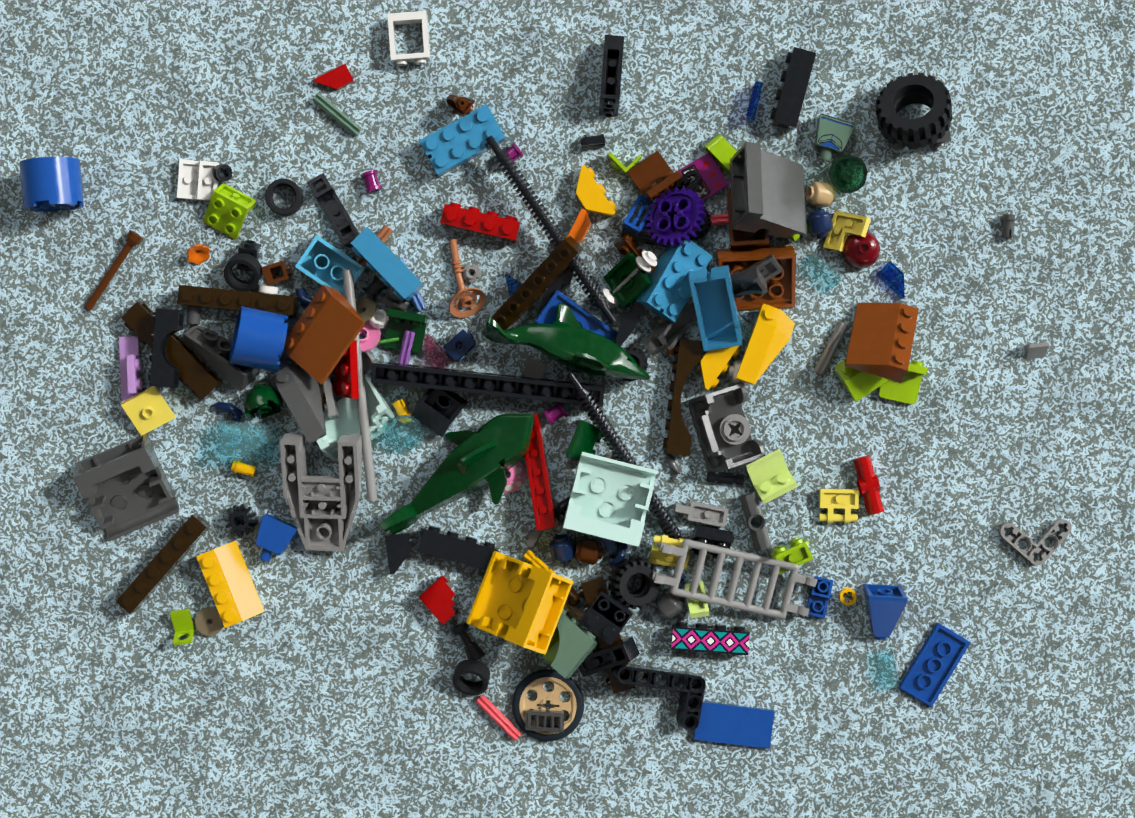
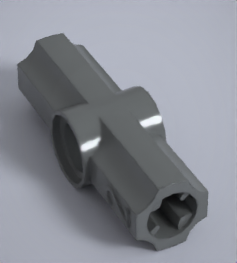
M756 492L740 496L755 551L759 552L772 548ZM754 517H759L761 521L757 527L751 525V520Z

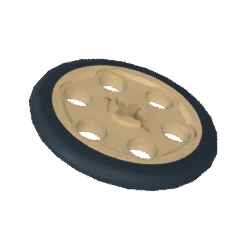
M553 669L538 670L530 673L518 684L513 694L512 712L516 723L528 736L541 741H556L568 736L579 725L584 712V697L580 687L571 677L566 679ZM546 681L553 682L554 689L552 691H546L543 688V684ZM529 690L537 692L535 700L527 698L526 694ZM561 692H569L570 699L562 701L559 697ZM547 700L550 701V704L559 705L550 707L549 711L566 710L570 714L569 719L564 720V732L525 730L526 710H546L543 704H546ZM539 716V725L542 726L543 716ZM554 717V726H558V717ZM535 718L531 719V725H535Z

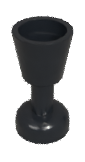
M465 621L450 631L454 636L460 635L465 644L464 650L467 659L478 660L486 655V653L475 641H471L466 632L469 624Z

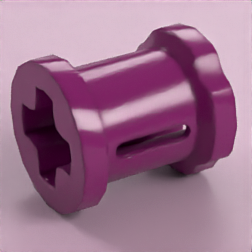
M512 143V146L505 151L510 155L508 158L511 157L513 159L511 162L524 156L515 143Z
M377 170L361 174V178H364L367 188L366 193L383 189L379 185L376 175L378 173Z
M557 402L556 406L548 410H543L551 425L559 418L568 416L560 402Z

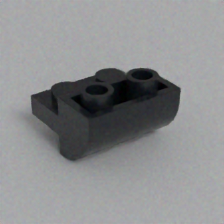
M695 525L691 540L730 549L734 542V536L731 531ZM689 549V551H694L695 555L699 554L698 549ZM707 552V554L713 555L712 557L717 559L718 554Z

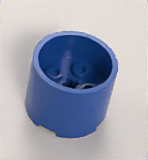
M39 157L19 162L23 210L30 208L32 212H56L58 210H66L69 207L70 210L84 207L79 159L72 157Z
M241 306L234 329L229 363L277 372L280 365L278 360L281 358L286 340L288 323H285V321L288 319V316Z

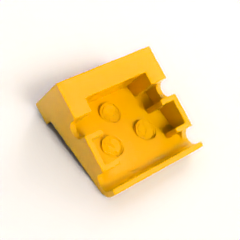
M494 551L466 623L516 645L546 655L574 581Z

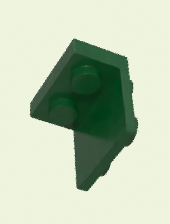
M388 308L387 316L389 320L385 339L399 337V341L384 343L383 346L401 350L404 332L409 330L415 332L411 352L420 354L428 316Z

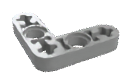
M1057 519L1036 543L1012 523L1006 522L1001 524L998 533L1003 540L1030 563L1042 565L1070 534L1072 527L1069 521ZM1065 523L1066 525L1064 526V528L1066 530L1059 531V533L1057 534L1058 536H1060L1059 539L1056 535L1051 534L1052 531L1056 533L1060 529L1058 524ZM1011 527V533H1013L1014 535H1017V533H1019V535L1015 538H1013L1010 535H1004V528ZM1050 536L1054 539V544L1051 547H1046L1044 540ZM1024 538L1027 541V546L1024 549H1019L1017 542ZM1039 546L1047 550V553L1042 551L1039 554L1040 560H1033V553H1039L1042 550L1038 548Z

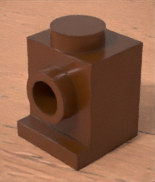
M285 261L261 267L267 286L273 287L290 281V276L293 275L291 265H286ZM279 270L283 273L281 277L276 276Z

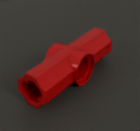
M870 455L853 459L858 477L857 485L860 495L863 496L867 515L883 512L884 508L879 493L880 484L877 475L874 474Z

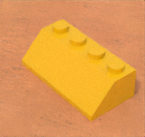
M237 541L196 556L224 628L264 612Z

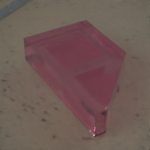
M428 334L426 337L425 359L432 367L445 368L453 360L446 355L447 353Z

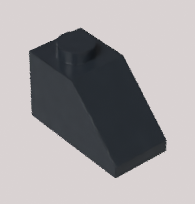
M409 532L385 536L390 574H394L412 551V547H415L414 537L410 536Z

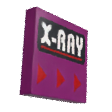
M710 153L705 154L679 170L682 177L690 170L701 174L703 181L696 193L703 201L729 186ZM690 176L691 182L695 183V177Z

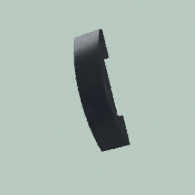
M322 173L308 181L307 184L334 227L343 246H346L359 235V232L325 174Z

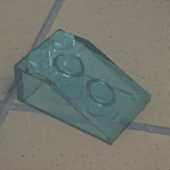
M220 419L215 458L276 465L281 427Z

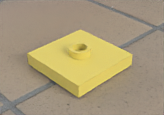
M152 386L121 403L122 408L141 436L175 419V414L156 386Z

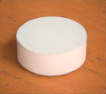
M259 285L258 292L278 295V287Z
M376 309L369 323L372 327L381 329L387 326L389 317L384 310Z

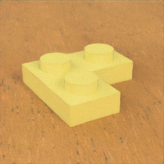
M835 211L832 218L833 229L828 232L823 247L843 252L849 234L865 238L871 219L860 215Z

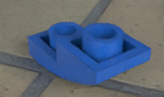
M814 576L817 579L816 587L811 586L806 607L809 608L808 616L825 619L834 580Z

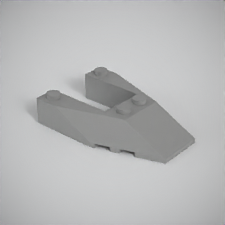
M286 433L280 440L283 496L288 502L292 518L295 519L305 550L344 551L361 494L362 435H342L337 442L339 476H307L304 434Z

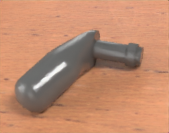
M667 455L665 460L668 466L675 471L671 480L675 481V478L681 471L672 455Z

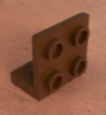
M658 151L627 172L648 203L659 197L661 193L671 189L682 178L678 170L676 172L671 170Z

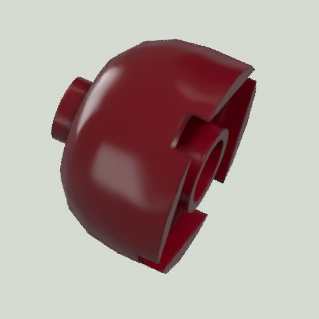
M870 232L866 233L865 238L848 235L844 250L841 253L846 264L852 268L864 269L873 265L879 258L880 244L876 236Z

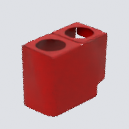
M443 575L419 596V599L442 625L458 612V610L455 612L452 609V606L455 604L452 597L455 596V593L446 584L449 581Z

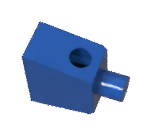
M268 513L264 514L256 539V545L263 548L259 558L270 562L273 553L282 555L298 533V527Z

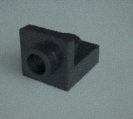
M252 240L242 241L238 247V254H250L258 260L261 244ZM237 264V269L252 271L245 264Z

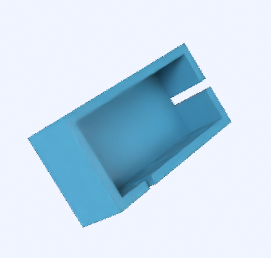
M485 104L468 115L424 137L419 142L438 177H441L487 152L485 145L487 144L486 139L492 135L498 145L505 142L506 139L488 105Z
M368 227L351 242L354 246L352 251L359 258H365L367 260L365 264L374 273L378 271L381 274L379 279L386 286H392L394 288L392 292L401 301L405 299L409 302L425 286Z
M684 240V245L681 246L677 243L676 248L672 245L669 248L666 247L649 277L652 284L636 301L648 310H652L651 312L664 321L676 322L692 294L689 283L690 272L706 269L713 256L693 241L689 243L687 240Z
M729 266L711 268V272H708L707 269L690 272L689 283L703 350L710 351L742 345V332L740 321L738 320L739 316Z

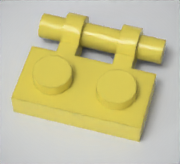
M819 489V508H827L826 514H819V521H826V523L844 522V524L858 522V514H851V509H859V490ZM834 508L844 509V514H834Z
M654 535L653 543L660 544L664 542L681 547L684 538L673 539L668 538L667 535ZM652 544L648 563L676 568L678 555L662 553V550H659L660 545ZM690 551L687 552L683 569L687 568V564L690 557Z

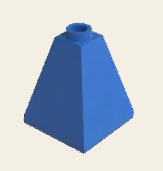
M863 584L871 631L875 639L885 640L886 637H890L907 604L908 598L901 586Z

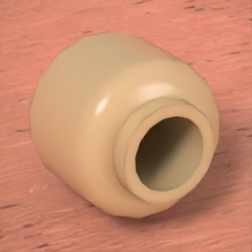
M814 181L806 189V200L812 206L828 207L836 198V191L833 190V186L828 182Z

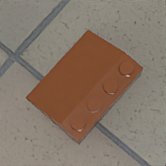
M793 246L716 249V267L728 265L730 275L737 270L742 272L770 254H773L782 267L783 272L766 281L767 293L763 295L748 294L735 298L737 310L760 309L763 303L775 308L795 307L796 253Z
M322 285L286 337L284 350L292 360L317 382L324 384L366 323L339 290Z
M857 303L844 366L901 383L909 367L919 309L902 303Z

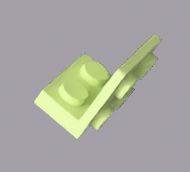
M780 449L746 465V470L754 489L763 504L798 487L788 470Z

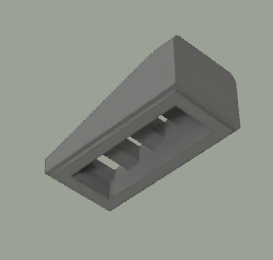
M526 710L525 730L564 732V711ZM531 715H535V725H531ZM539 716H543L542 726L539 725ZM547 716H550V726H546ZM554 717H558V726H554Z

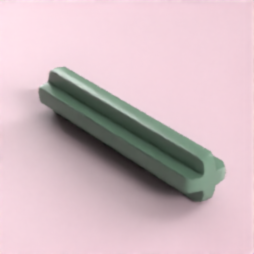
M320 93L313 98L314 103L352 135L357 136L360 133L361 128Z

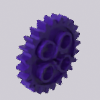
M675 187L674 192L668 189L667 195L661 193L662 198H655L657 203L650 204L653 209L647 211L650 217L645 218L648 222L645 226L649 230L648 234L655 242H658L661 246L664 244L667 248L670 245L676 248L677 243L681 246L684 245V240L690 243V237H697L695 232L702 231L699 225L705 224L702 218L707 216L704 213L706 207L703 205L704 202L699 195L691 189L687 191L683 187L680 191Z

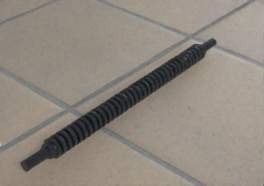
M489 136L486 141L496 155V163L499 164L500 168L504 167L502 172L507 171L504 175L506 177L509 176L507 178L508 181L512 180L510 182L511 185L515 184L513 186L514 189L518 188L516 192L520 193V198L523 197L521 200L523 202L527 200L524 203L525 206L530 205L527 209H533L530 211L531 215L535 213L534 219L538 217L536 222L541 221L539 226L542 227L544 225L542 231L547 230L544 234H550L547 238L548 240L552 238L550 242L551 244L555 242L556 244L553 247L556 248L565 239H562L564 234L561 233L559 235L561 230H556L558 225L553 226L556 223L554 220L550 222L553 218L551 216L548 217L550 215L549 212L544 213L547 209H541L544 205L543 203L539 205L541 203L540 199L536 201L538 199L537 195L533 197L536 193L535 191L530 192L532 187L527 188L530 184H524L527 180L526 178L522 179L524 177L523 174L519 175L521 173L520 170L516 171L518 166H514L516 163L514 161L511 162L513 160L511 157L508 158L510 156L509 153L502 151L493 136ZM575 259L567 268H573L570 271L571 273L576 272L573 276L574 278L578 276L577 282L581 280L580 286L584 284L582 290L587 289L584 293H590L587 297L593 298L590 300L591 303L596 302L593 306L601 309L610 324L614 323L617 319L607 306L606 296L602 298L601 296L604 293H598L601 289L598 288L596 290L598 284L593 285L596 281L594 279L590 281L593 278L592 275L588 277L589 271L584 272L587 268H581L584 265L583 262L579 264L581 259Z
M573 371L567 374V377L576 389L577 400L585 408V412L590 417V420L593 421L592 423L596 425V429H599V434L604 438L603 440L609 446V449L612 450L611 452L617 461L636 465V461L628 452V449L625 448V444H622L623 441L619 440L620 436L617 435L618 433L612 427V424L609 423V419L601 410L602 408L598 406V402H595L596 399L592 398L593 394L590 393L591 391L582 386ZM653 490L649 505L650 513H652L655 521H657V524L660 525L659 527L668 538H682L681 531Z

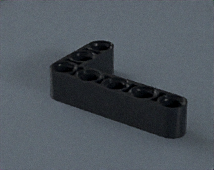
M626 663L612 667V676L623 684L681 691L676 721L678 725L687 731H693L698 727L706 682L701 676L693 672ZM625 669V675L620 677L621 670ZM643 672V677L638 680V674ZM661 674L660 681L656 682V677ZM679 676L678 683L674 684V679ZM697 679L696 685L692 687V681ZM694 698L693 703L688 705L689 700ZM690 717L689 723L685 724V720Z

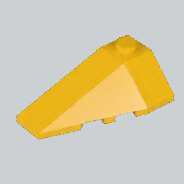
M764 303L762 304L736 376L737 380L754 386L790 340L795 323L782 310Z

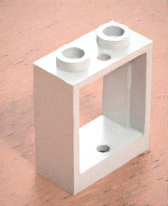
M426 11L387 14L392 63H396V66H406L407 62H415L416 65L426 64V61H431ZM422 23L424 53L396 55L394 25Z

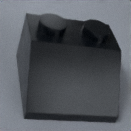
M429 389L418 402L411 416L443 437L468 402L453 391Z

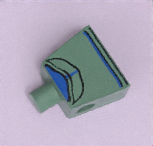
M821 113L817 120L814 147L822 149L819 159L830 162L833 153L841 154L856 124Z

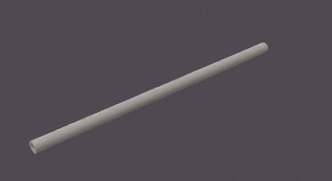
M342 270L345 298L356 311L352 270ZM358 334L354 339L357 340L359 398H357L360 435H362V453L369 502L377 501L360 338Z

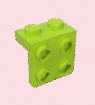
M912 361L909 363L908 371L901 383L887 379L888 382L880 386L879 397L907 404H915L922 375L927 374L928 367H924L922 362Z
M799 536L789 540L790 544L786 546L780 544L771 549L772 552L768 553L773 560L786 561L798 564V566L813 559L807 546L809 544L808 540ZM780 568L778 575L789 570Z

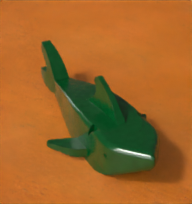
M501 414L480 427L478 432L465 430L446 433L445 437L458 446L436 469L410 504L400 508L379 524L383 531L390 530L392 534L399 533L415 523L421 516L463 498L488 484L492 502L499 504L507 484L506 472L515 466L529 449L534 415Z

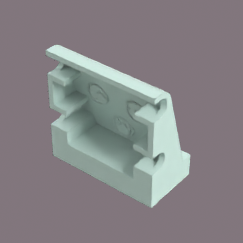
M582 452L562 527L639 547L658 471Z

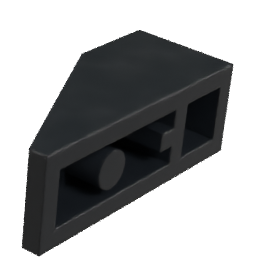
M631 636L591 652L578 668L582 677L630 662L640 653Z

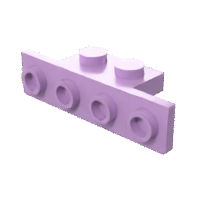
M138 336L119 337L122 402L141 393V389H143V380L140 370H142V360L140 359Z

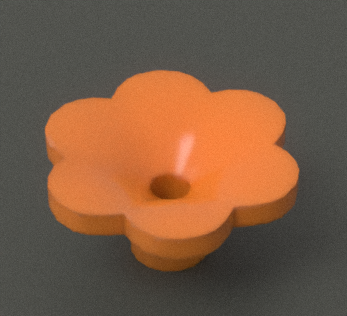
M197 244L188 249V262H194L199 265L203 261L208 260L210 257L209 247Z

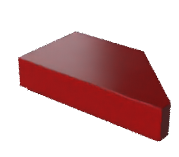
M346 64L314 79L315 83L335 90H339L354 82Z

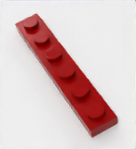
M535 414L531 442L525 454L536 529L537 531L557 528L540 418L538 414Z

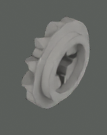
M731 414L722 420L720 435L729 444H741L750 435V424L745 417L739 414ZM741 423L738 428L740 434L734 433L729 436L732 429L728 424L736 426Z

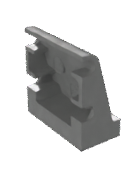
M745 142L730 159L732 229L756 233L759 229H766L767 235L784 238L800 234V240L804 241L807 238L803 165L761 149L760 144Z
M147 433L76 463L73 480L83 498H88L90 510L100 528H105L108 542L176 514L180 510L173 490L154 451V445Z

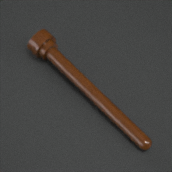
M132 230L126 235L127 239L125 240L126 244L86 303V311L92 310L133 246L139 245L143 237Z

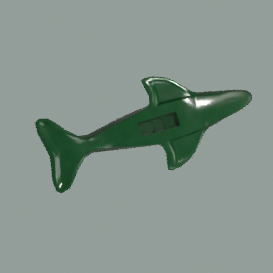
M564 303L557 304L555 321L552 324H529L503 330L493 318L489 317L486 327L482 331V335L495 343L531 346L548 358L567 366L566 370L570 372L622 379H650L648 373L639 367L634 358L623 347L606 337L583 329L570 307Z

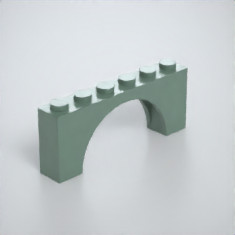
M563 608L557 623L559 648L550 666L561 676L569 679L596 647L598 642L595 640L596 636L587 629L585 632L580 627L579 621L574 617L572 619L566 615L567 610Z

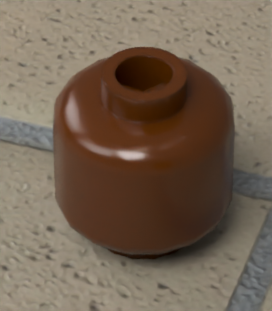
M581 539L579 543L576 542L574 557L577 558L579 563L594 565L598 559L602 558L603 548H599L598 541Z

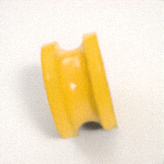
M843 588L838 595L840 602L847 606L854 604L857 599L855 591L851 588ZM849 591L851 592L852 599L851 601L848 599V602H845L843 594H847Z

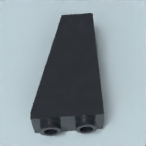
M605 35L599 115L604 117L618 116L624 36Z

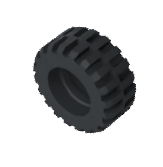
M909 73L905 77L901 75L895 81L891 80L887 83V88L884 87L877 97L876 114L879 130L882 136L888 139L889 143L893 145L898 144L900 148L905 149V147H909V149H915V147L925 148L927 144L932 145L937 142V138L941 139L945 135V131H948L951 126L952 105L949 90L944 86L943 82L940 80L935 81V77L928 75V77L924 73H918V75ZM910 104H923L931 108L926 115L916 119L903 118L897 114L903 107Z

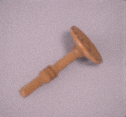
M452 239L449 240L452 257L451 265H453L451 269H453L452 273L455 275L458 293L452 297L449 303V310L455 317L466 318L482 309L486 297L484 292L478 288H465L462 276L463 269H461L463 265H460L462 261L459 259L457 240ZM477 295H479V296H480V297H479V301H478V303L476 304ZM468 307H471V309H469V310L459 311L460 308H468Z

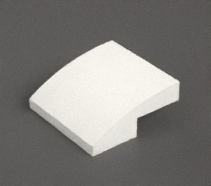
M180 159L176 198L210 201L213 191L218 187V181L214 179L212 172L219 163Z

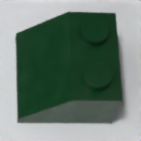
M579 420L566 456L579 461L582 452L595 455L594 445L596 442L600 443L602 438L598 432L599 429L595 427L596 425Z

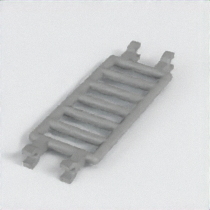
M684 539L681 547L664 542L660 543L659 550H662V553L678 555V560L673 577L653 572L651 579L655 583L671 585L670 594L779 619L786 618L787 611L808 616L809 608H806L805 605L790 603L795 582L816 587L817 579L810 575L798 574V564L777 559L773 560L772 558ZM694 548L699 550L689 591L679 589L688 549ZM707 552L718 554L708 593L707 595L697 593ZM725 556L736 558L726 598L715 597ZM747 560L754 562L744 603L733 601L743 561ZM762 564L772 566L763 604L760 607L751 605L760 569ZM782 568L790 570L781 608L778 611L769 609L779 570Z

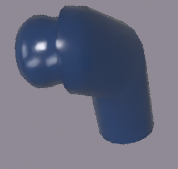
M300 288L296 290L297 297L301 306L307 308L312 298L307 296L305 288Z
M219 401L216 403V411L232 413V420L241 421V416L243 415L241 409L231 403Z
M618 542L616 556H609L608 564L610 566L616 567L617 563H622L626 555V543Z

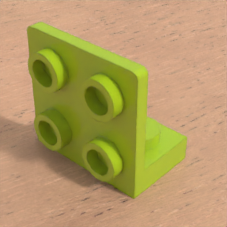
M222 183L213 191L203 222L229 237L237 239L247 213L255 207L257 200Z

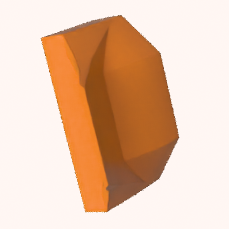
M581 208L567 236H571L578 244L583 242L591 226L586 210Z

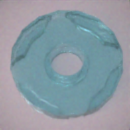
M396 416L388 422L385 428V439L391 448L397 451L408 452L420 445L423 440V428L421 423L412 416ZM406 430L409 432V435L402 437L399 435V432Z

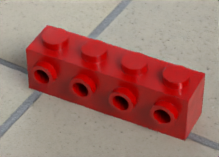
M450 202L449 205H444L440 221L441 225L516 243L520 228V222L517 221L516 217L506 215V218L498 217V213L487 211V214L479 212L480 209L468 207V209L461 208L460 204Z

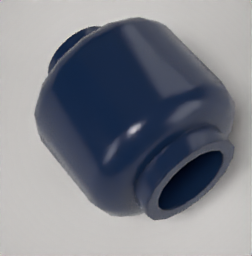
M825 209L809 212L810 215L806 218L809 234L816 235L817 238L828 236V232L833 229L830 212L825 211Z
M556 535L549 544L551 557L554 561L560 562V564H567L574 558L576 553L574 541L568 535Z

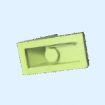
M703 581L699 582L697 593L706 594ZM691 583L684 585L685 590L689 591ZM686 598L690 619L709 616L707 602Z

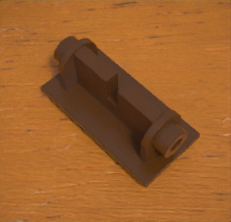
M453 94L447 97V104L453 108V114L464 117L472 111L475 100L457 97Z
M628 234L621 238L622 241L614 244L623 257L628 253H633L635 257H642L643 250L639 249L636 252V248L639 245Z

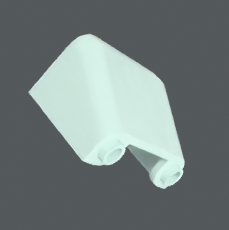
M366 373L364 375L370 437L373 440L393 427L397 419L375 384L371 382L370 376ZM343 397L337 401L339 418L332 419L323 410L327 435L316 440V442L332 461H338L337 442L342 435H360L357 399Z

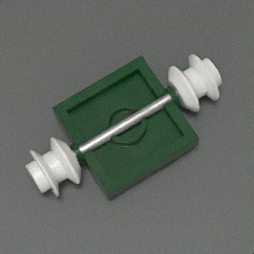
M643 251L642 257H635L633 253H628L604 276L611 290L604 288L602 291L604 295L601 297L606 296L609 309L612 308V304H616L618 301L622 307H628L652 284L645 271H651V266L657 265V258L652 252Z

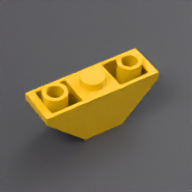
M584 164L581 166L576 197L587 212L610 217L615 216L617 207L611 199L607 200L604 194L607 192L601 183L597 184L594 180L596 175L591 167L587 168Z
M739 346L705 352L699 362L705 390L708 391L710 388L714 389L719 382L717 377L721 372L724 374L730 366L728 361L732 356L735 358L741 350Z

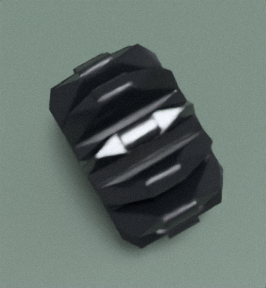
M241 504L240 508L234 505V511L230 509L227 511L231 517L224 518L225 521H230L225 527L229 528L232 526L231 534L237 531L238 537L242 536L243 533L247 536L249 535V530H255L252 524L258 523V520L252 519V517L256 516L257 513L250 514L251 506L245 510V504ZM243 516L245 523L239 524L237 518Z

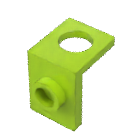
M611 152L607 154V157L612 161L610 165L617 172L621 170L625 175L642 159V156L639 155L626 168Z
M190 610L170 611V617L175 630L173 646L192 643L195 628ZM183 635H188V638L184 640L178 639Z

